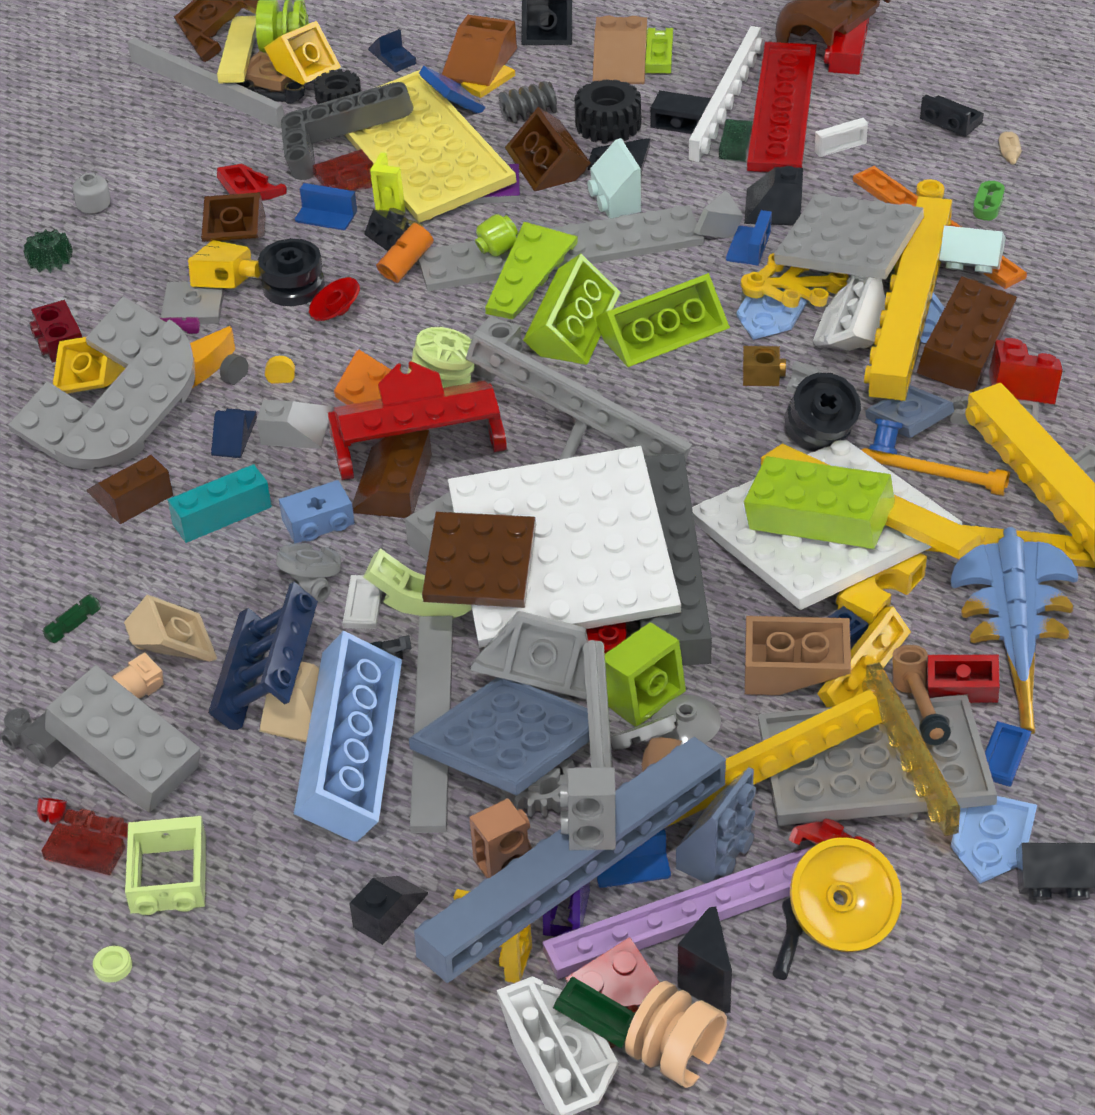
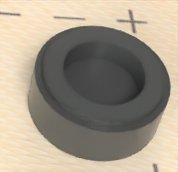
M237 354L228 355L220 367L221 379L232 385H235L248 373L247 360Z

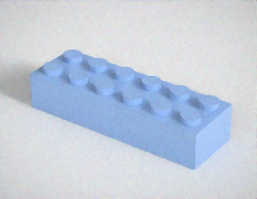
M342 631L322 652L294 815L348 840L358 841L379 822L402 659L345 631Z

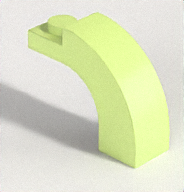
M381 548L373 555L363 577L386 593L383 601L385 604L402 613L419 616H453V618H456L472 610L471 605L423 602L422 591L425 575L409 569Z

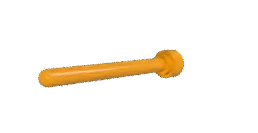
M868 448L861 449L880 464L983 485L985 489L991 490V494L1004 496V488H1007L1009 484L1010 471L996 469L995 472L983 473Z

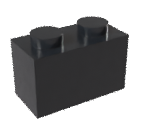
M659 90L650 107V128L692 134L711 98Z
M1021 843L1016 849L1019 894H1029L1030 900L1052 899V894H1067L1068 900L1090 899V894H1095V843Z

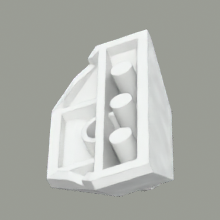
M851 275L847 280L848 284L838 291L825 308L813 339L815 346L851 351L873 345L875 343L876 329L880 328L881 311L885 310V294L882 279Z
M532 976L497 990V996L513 1045L546 1110L554 1115H573L598 1105L618 1068V1060L607 1040L553 1009L562 990L545 985L538 978Z

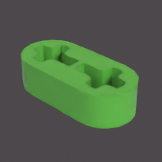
M985 181L980 185L973 207V215L980 220H993L998 216L1004 199V185L997 181Z

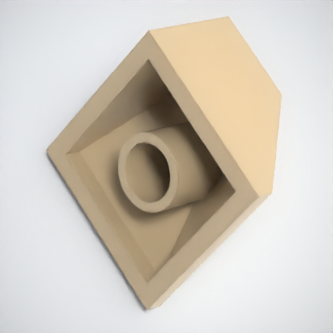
M146 595L124 621L130 642L140 650L146 649L155 653L209 662L217 659L199 613Z
M301 661L289 703L284 705L271 693L266 695L260 732L302 742L307 741L319 668L316 665Z

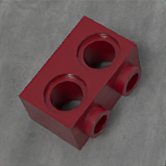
M65 299L31 309L34 321L29 322L33 337L34 339L38 338L37 342L42 356L48 354L52 363L56 362L59 341L82 338L81 331Z

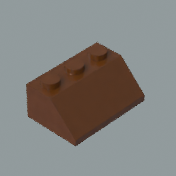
M537 107L505 146L515 164H519V170L534 191L576 181L591 163L562 122L540 107Z
M429 430L385 437L371 447L352 503L353 513L407 518L414 513L432 456Z

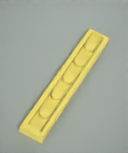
M235 16L232 19L217 73L218 83H240L245 81L256 36V16Z

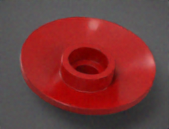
M345 277L325 286L313 298L309 306L310 316L316 321H325L344 315L359 294V283L352 277Z

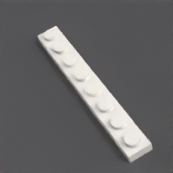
M751 26L693 131L689 139V160L699 162L703 154L709 153L711 139H716L719 124L723 125L725 122L726 110L732 109L734 95L739 96L742 81L746 82L748 79L749 67L753 68L755 66L757 53H762L764 39L760 38L761 27Z

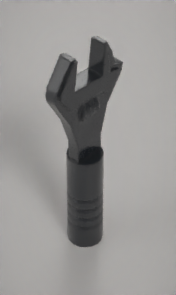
M790 897L782 903V910L786 919V934L772 973L776 979L785 980L788 977L799 937L804 931L793 913Z

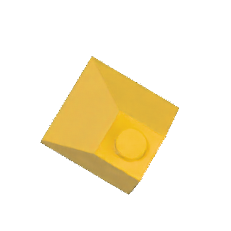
M317 21L286 33L264 47L276 71L302 85L315 80L317 76H321L324 72L329 73V70L335 71L341 68Z
M86 337L59 341L53 385L67 394L104 388L111 385L126 368L89 346L86 342Z

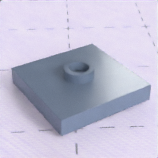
M909 385L906 401L884 399L865 410L866 418L873 423L875 418L902 423L903 427L898 430V433L911 438L954 412V404Z

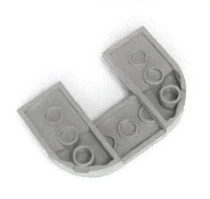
M124 296L86 337V342L89 346L126 368L95 404L89 408L47 381L8 424L11 432L58 462L72 468L94 469V467L107 465L115 466L137 456L145 448V439L178 401L182 404L185 402L194 385V357L190 342L183 330L172 320L169 319L165 322Z

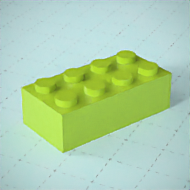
M766 456L743 502L749 529L874 549L887 522V516L895 504L891 474Z

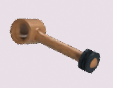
M903 645L893 651V686L901 692L913 693L923 718L919 729L924 741L934 746L943 744L949 739L951 729L946 718L943 715L936 714L926 690L927 651L917 645Z

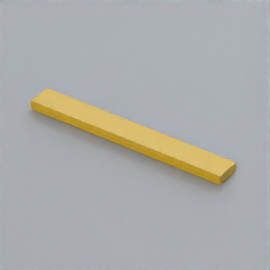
M783 443L761 457V465L766 456L829 465ZM894 495L895 504L887 516L885 525L957 559L962 558L981 544L979 533Z

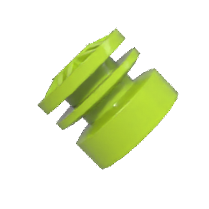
M277 0L258 1L256 9V38L259 52L267 53L264 47L275 39L309 24L304 0H295L294 6L291 0H285L282 11Z

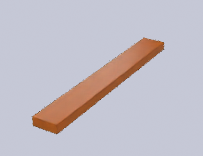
M872 166L853 175V182L880 201L899 205L910 204L916 207L918 196L877 167ZM951 220L950 226L961 227L956 222ZM1003 255L1000 269H992L991 274L983 273L1004 289L1027 278L1026 271Z

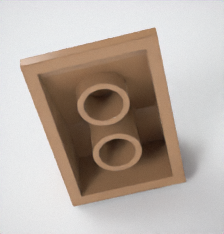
M611 15L596 17L593 81L615 79L630 84L645 83L647 17H614Z
M746 616L745 694L782 695L851 674L849 618Z

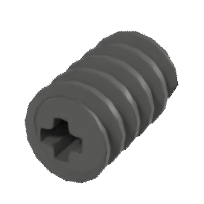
M545 81L539 82L538 86L530 84L528 89L522 86L518 91L511 89L508 94L505 91L500 92L499 106L506 121L507 117H510L513 123H517L518 114L525 121L527 120V112H530L532 115L537 107L546 112L547 107H550L552 112L556 113L557 98L552 83L549 81L547 84Z

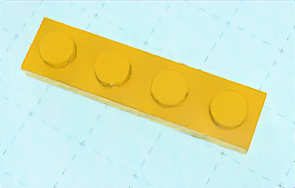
M894 606L883 608L850 650L851 674L826 681L818 691L817 695L827 708L834 707L867 691L893 657V651L900 647L911 633Z

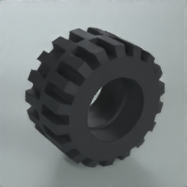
M603 79L602 81H593L591 84H586L577 91L574 98L575 127L578 134H582L583 138L588 139L591 137V142L596 143L598 140H602V144H608V141L614 142L620 138L624 141L629 140V135L634 137L637 131H640L641 94L635 86L620 80Z

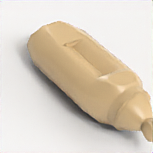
M1014 132L1001 133L998 139L1001 155L1007 162L1014 165L1022 152L1019 137Z

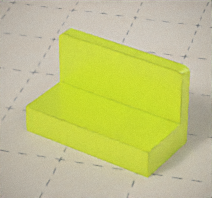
M381 152L370 170L375 210L389 211V208H396L405 213L400 167L388 166L387 153Z

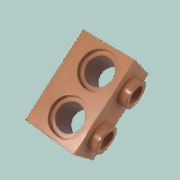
M508 798L469 817L473 860L486 878H491L504 869L513 859L521 857L532 849L527 832L530 829L529 819L522 809L517 810Z

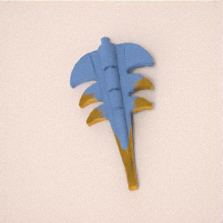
M1008 527L1004 529V537L998 543L979 545L959 559L951 575V587L958 588L969 584L991 586L973 593L965 602L961 615L963 618L978 614L998 616L979 624L971 633L970 641L971 643H977L987 640H1004L1019 704L1020 726L1023 729L1032 731L1031 734H1035L1033 688L1036 639H1068L1069 630L1062 623L1054 618L1037 614L1044 611L1073 612V604L1066 595L1056 588L1040 585L1039 583L1050 580H1063L1075 583L1078 581V573L1072 560L1061 549L1049 543L1039 541L1024 542L1021 537L1017 536L1015 528Z

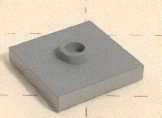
M167 282L161 318L183 317V320H186V317H198L200 324L219 323L225 288L192 287L190 282Z

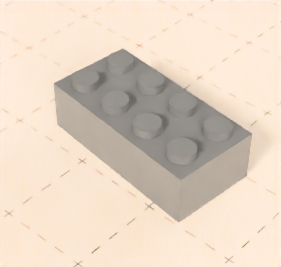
M97 665L93 666L46 707L45 730L149 813L198 768L201 748Z

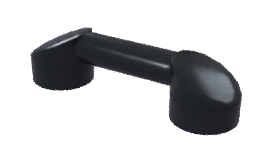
M247 79L244 82L236 83L276 102H286L287 104L298 101L305 94V84L302 85L296 81L286 83L284 85V92L255 91L253 81Z

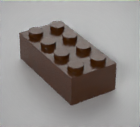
M961 276L924 346L916 373L955 388L974 392L993 355L995 341L1001 339L1009 323L1017 296Z

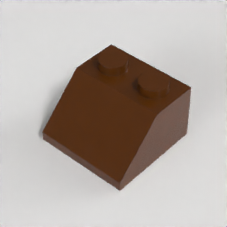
M260 192L204 196L202 242L251 239L265 236L266 214Z
M152 455L87 489V493L119 524L173 496L169 471Z

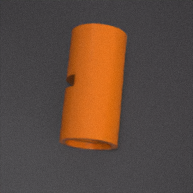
M412 223L396 241V244L376 264L378 271L383 277L399 283L433 244V237L424 227L417 223Z

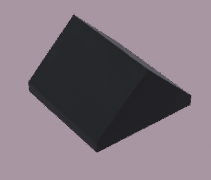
M715 906L709 907L678 943L677 987L726 1014L731 1013L732 968L717 907Z

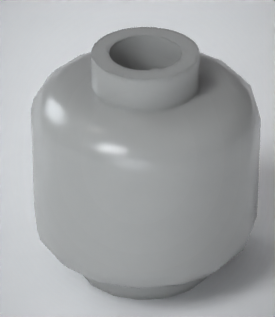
M85 173L73 183L72 191L75 204L81 212L95 214L102 212L110 205L111 197L108 183L102 176L94 173Z

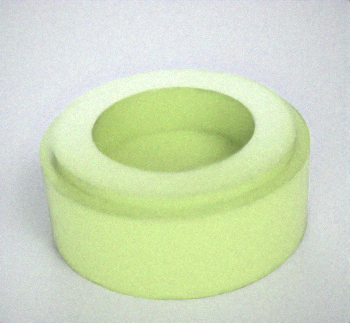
M109 946L100 950L93 959L95 975L104 982H117L125 978L132 968L129 952L120 946Z

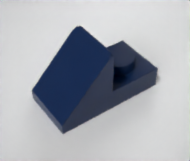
M400 29L379 37L368 48L374 56L395 73L417 64L416 57L402 46Z
M228 408L226 411H216L211 456L241 458L257 419L256 411Z

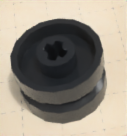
M293 238L278 240L267 245L260 252L258 265L262 278V290L264 296L270 302L280 306L291 307L304 305L311 302L319 291L324 288L325 281L322 272L323 266L320 250L312 242Z
M815 373L807 376L798 384L788 404L784 416L785 428L791 439L801 448L814 452L824 447H830L835 441L847 440L861 411L860 396L851 383L836 374Z

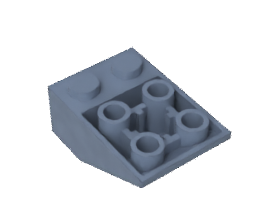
M748 767L711 801L676 848L677 870L704 883H709L732 874L736 864L735 858L740 852L747 853L754 840V834L751 833V824L755 817V810L752 809V800L756 793V787L753 786L754 769Z

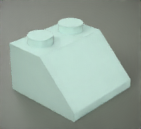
M621 138L616 139L590 168L591 180L587 182L590 195L597 198L600 212L605 211L609 219L641 212V169Z
M944 225L939 261L946 264V269L963 270V266L975 267V272L991 274L992 269H1000L1006 237L1002 231Z

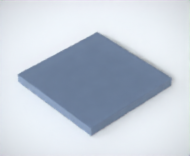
M497 677L409 738V746L413 751L517 796L589 742L588 711L583 706L533 686Z

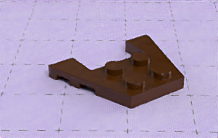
M192 0L174 16V19L201 60L206 62L222 50L219 43L210 37L216 35L223 25L234 19L241 9L244 8L256 14L259 0Z

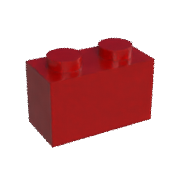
M999 654L928 655V695L930 698L967 694L970 703H998L1000 689Z

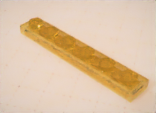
M880 662L866 665V680L862 681V690L865 692L870 689L877 697L882 719L880 725L884 724L891 747L897 748L904 771L906 773L910 772L918 797L925 799L931 821L938 823L944 836L959 833L960 806Z

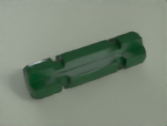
M92 594L86 595L79 601L80 605L74 604L55 619L56 623L52 621L42 630L44 637L51 643H57L65 637L63 635L65 632L69 634L88 619L87 615L90 614L92 616L100 610L99 600Z

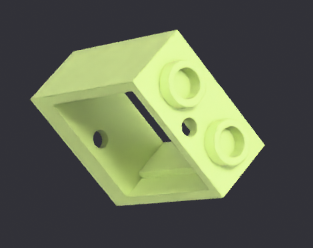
M202 816L128 822L125 894L130 913L151 915L156 911L176 909L185 912L196 907H205L206 834ZM194 849L193 882L141 887L142 854Z

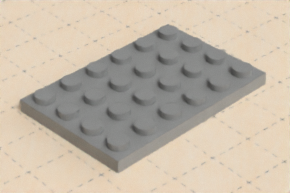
M967 694L930 698L936 714L943 715L951 729L949 739L943 744L934 746L924 741L919 729L923 718L915 699L878 703L882 723L769 777L778 826L821 822L825 818L842 820L996 805L997 792ZM832 707L758 714L761 741Z

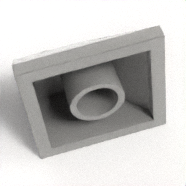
M263 400L257 417L260 444L321 449L329 423L328 412H332L333 406L293 401Z

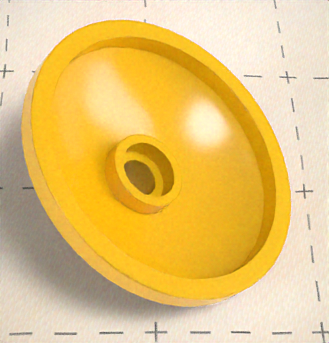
M833 838L817 844L799 860L793 871L790 883L791 906L799 925L814 941L835 951L856 952L876 945L891 932L900 914L902 893L895 869L878 849L861 840ZM835 892L843 896V905L835 903L833 899Z

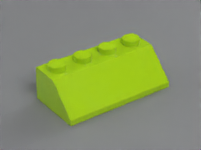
M580 253L558 268L523 341L540 357L587 365L601 336L595 317L612 310L621 292Z
M709 273L606 311L595 317L604 342L627 367L730 328Z

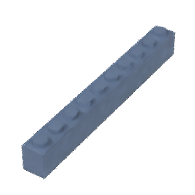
M696 737L691 738L682 745L676 746L667 756L656 763L650 764L645 771L629 782L623 783L615 791L616 849L569 850V834H561V829L547 839L539 841L534 848L521 857L513 859L504 869L491 878L484 879L478 887L465 896L454 900L439 914L425 920L414 930L416 957L446 983H449L725 785L726 759Z

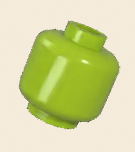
M495 214L477 226L476 234L478 238L475 239V243L483 254L488 252L490 255L498 257L513 247L518 230L507 215L503 217Z

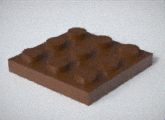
M436 511L422 591L423 602L525 608L536 530V517Z

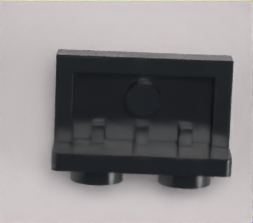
M929 95L922 97L920 119L964 137L969 135L983 122L984 113L939 95L935 98Z
M389 208V211L373 209L364 234L388 251L396 244V241L412 223L421 224L404 217L405 213L396 208Z

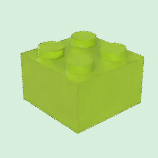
M651 622L605 654L608 707L635 727L641 725L664 705L686 691L679 639Z

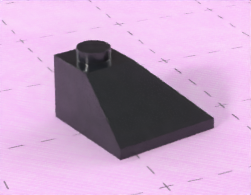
M522 0L521 45H572V0Z
M793 166L775 167L748 187L744 224H756L760 211L764 210L772 212L771 225L793 226L801 215L803 168H795Z

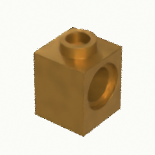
M743 346V386H779L780 377L786 376V358H780V346Z

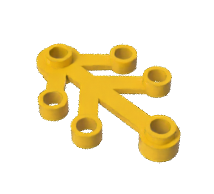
M772 253L768 257L767 265L762 270L745 274L741 278L740 283L742 292L750 298H761L767 295L782 302L786 307L795 308L799 305L800 297L810 301L812 305L822 307L827 304L828 291L837 294L838 291L848 284L849 276L848 274L831 272L828 276L798 277L804 271L810 269L791 266L781 277L770 278L775 272H780L784 269V265L775 264V253ZM821 286H825L826 290L823 289V288H814V289L810 290V289H808V288H806V287H821ZM777 288H783L785 291L783 292Z

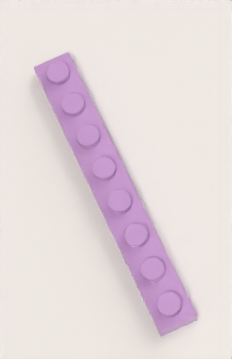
M816 845L542 942L543 952L558 980L569 976L629 937L638 950L688 933L709 907H717L721 921L790 896L791 877L797 863L807 851Z

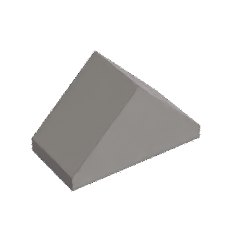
M724 191L703 209L693 231L694 233L721 238L734 237L743 215L730 193Z

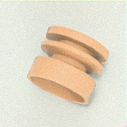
M668 981L660 982L649 992L635 1013L628 1029L625 1052L636 1060L642 1059V1062L650 1068L660 1064V1072L665 1077L684 1088L691 1087L700 1076L686 1069L688 1060L693 1055L708 1065L710 1064L723 1040L727 1026V1016L721 1010L702 1000L692 1004V997L688 992L684 990L678 991V988Z

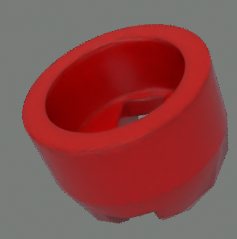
M40 797L37 803V816L44 823L49 819L50 824H56L65 815L67 801Z

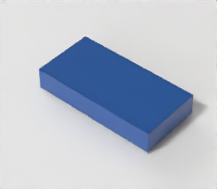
M997 721L985 750L993 782L1008 787L1012 786L1032 731Z

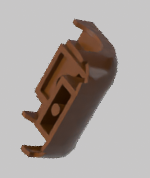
M792 0L781 9L778 15L775 37L777 42L788 43L790 33L801 37L813 28L822 36L825 43L831 46L833 45L834 32L836 30L845 35L876 13L880 0Z

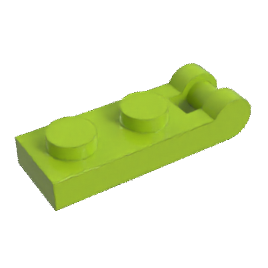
M648 28L645 73H671L673 28H666V30Z

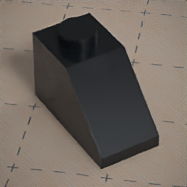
M400 876L372 878L349 903L353 928L383 945L425 899L428 892Z

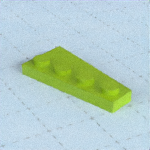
M523 222L485 306V314L514 319L533 298V293L540 285L543 286L548 280L552 270L555 267H559L564 261L566 253L569 250H573L577 245L578 236Z

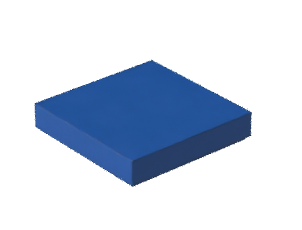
M423 65L419 72L420 76L443 97L474 113L484 111L486 107L459 83Z

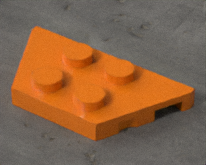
M359 349L354 354L334 389L335 397L346 405L381 399L378 383L391 369Z

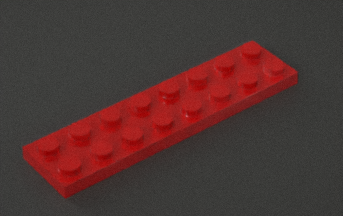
M765 42L747 159V171L769 172L775 167L785 166L802 168L817 44Z

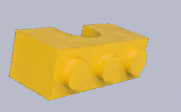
M919 553L840 591L836 599L838 609L843 606L866 621L869 627L883 608L890 607L892 594L884 591V589H893L908 595L925 576L927 556Z

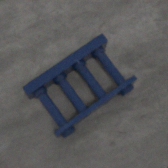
M292 582L289 584L283 607L268 616L261 618L250 608L241 611L238 615L208 711L211 716L229 730L242 728L249 704L269 693L284 705L290 702L318 603L314 597L297 583ZM277 626L276 631L270 634L271 629ZM269 651L268 657L263 659L264 653ZM262 676L261 682L255 685L256 679Z

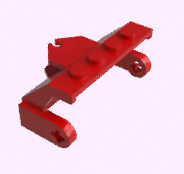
M410 361L408 364L412 371L404 374L401 372V364L398 363L378 383L381 399L333 407L334 411L328 412L330 435L341 480L354 478L348 447L351 446V443L488 419V432L493 451L507 450L505 431L492 384H488L484 380L443 388L438 372Z

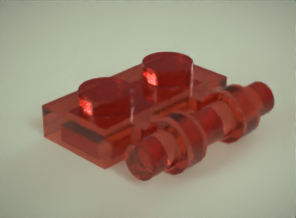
M362 149L312 165L313 174L322 186H332V188L350 191L363 187L364 189L372 187L370 170L373 162Z
M68 809L64 816V822L71 824V826L61 823L56 824L41 850L44 859L111 875L126 848L123 838H119V836L128 838V823H125L123 818L110 816L109 818L96 816L94 811L81 809L80 811ZM89 829L98 830V831H101V832L98 833V832L90 831Z

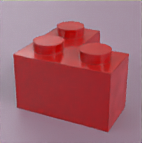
M1005 338L1004 341L996 340L989 369L991 386L1002 383L1016 399L1055 405L1063 372L1060 359H1056L1055 356L1047 353H1040L1038 356L1029 355L1027 345L1015 338Z

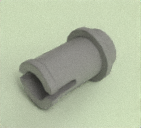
M290 575L298 580L297 582L294 579H289L290 583H297L318 602L325 601L330 595L331 587L325 578Z

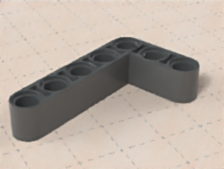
M393 82L292 111L284 115L281 119L283 150L292 176L298 180H307L314 176L316 167L313 143L410 115L414 107L406 85L402 82Z

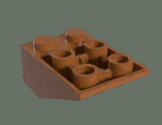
M468 14L457 29L442 75L457 83L467 82L490 86L501 68L517 49L515 21Z

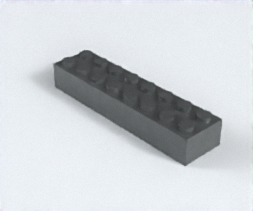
M684 453L644 456L681 602V612L638 620V627L640 630L651 622L679 639L683 666L711 664L712 637Z

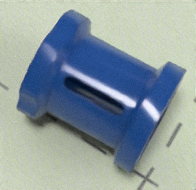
M875 418L874 423L877 425L874 442L870 444L869 449L897 454L898 450L895 448L898 430L902 429L903 424Z

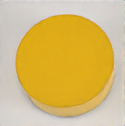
M927 179L917 184L916 195L943 198L945 188L941 182Z
M279 355L271 357L267 361L265 377L268 382L273 384L291 383L293 381L295 365L291 359Z

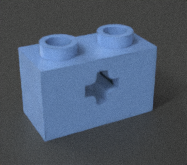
M339 480L279 499L282 521L294 543L312 541L320 535L332 531H342L348 526L355 524L352 503Z

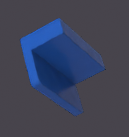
M303 183L300 188L302 208L295 217V222L346 230L357 213L355 191Z
M761 210L755 227L738 226L728 250L726 261L759 266L771 233V211Z
M665 828L598 875V886L604 888L670 878L671 871L666 854Z

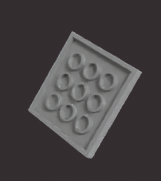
M814 194L775 252V264L886 280L924 218L923 207H915L910 204H891L880 200H859L855 197L843 198L830 196L829 194Z

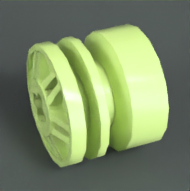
M444 327L424 329L416 337L411 361L438 372L443 388L470 383L474 363L466 360V356L472 339L454 329ZM408 368L407 374L412 371L410 368Z

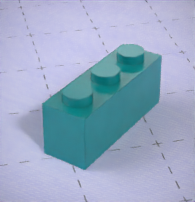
M254 464L167 499L172 525L185 543L272 507L268 482Z

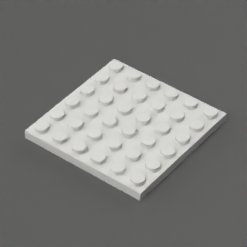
M846 439L835 441L830 447H824L807 454L831 466L891 474L894 495L962 525V521ZM754 479L692 507L694 522L700 529L799 610L931 548V546L887 525L884 526L874 549L749 529L743 501Z
M641 446L448 479L453 511L455 513L536 517V530L525 608L471 605L479 648L486 647L517 611L582 626L586 629L681 612V602Z

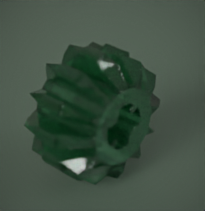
M45 229L44 232H35L34 236L26 238L27 243L24 244L23 252L30 269L36 268L40 273L46 268L51 273L54 267L62 270L63 264H70V258L73 257V249L66 233H59L57 229L53 231Z

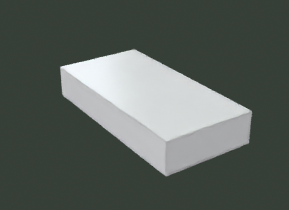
M864 118L816 131L814 152L819 157H823L866 144L868 122Z
M351 575L343 628H377L382 590L363 578L364 575Z

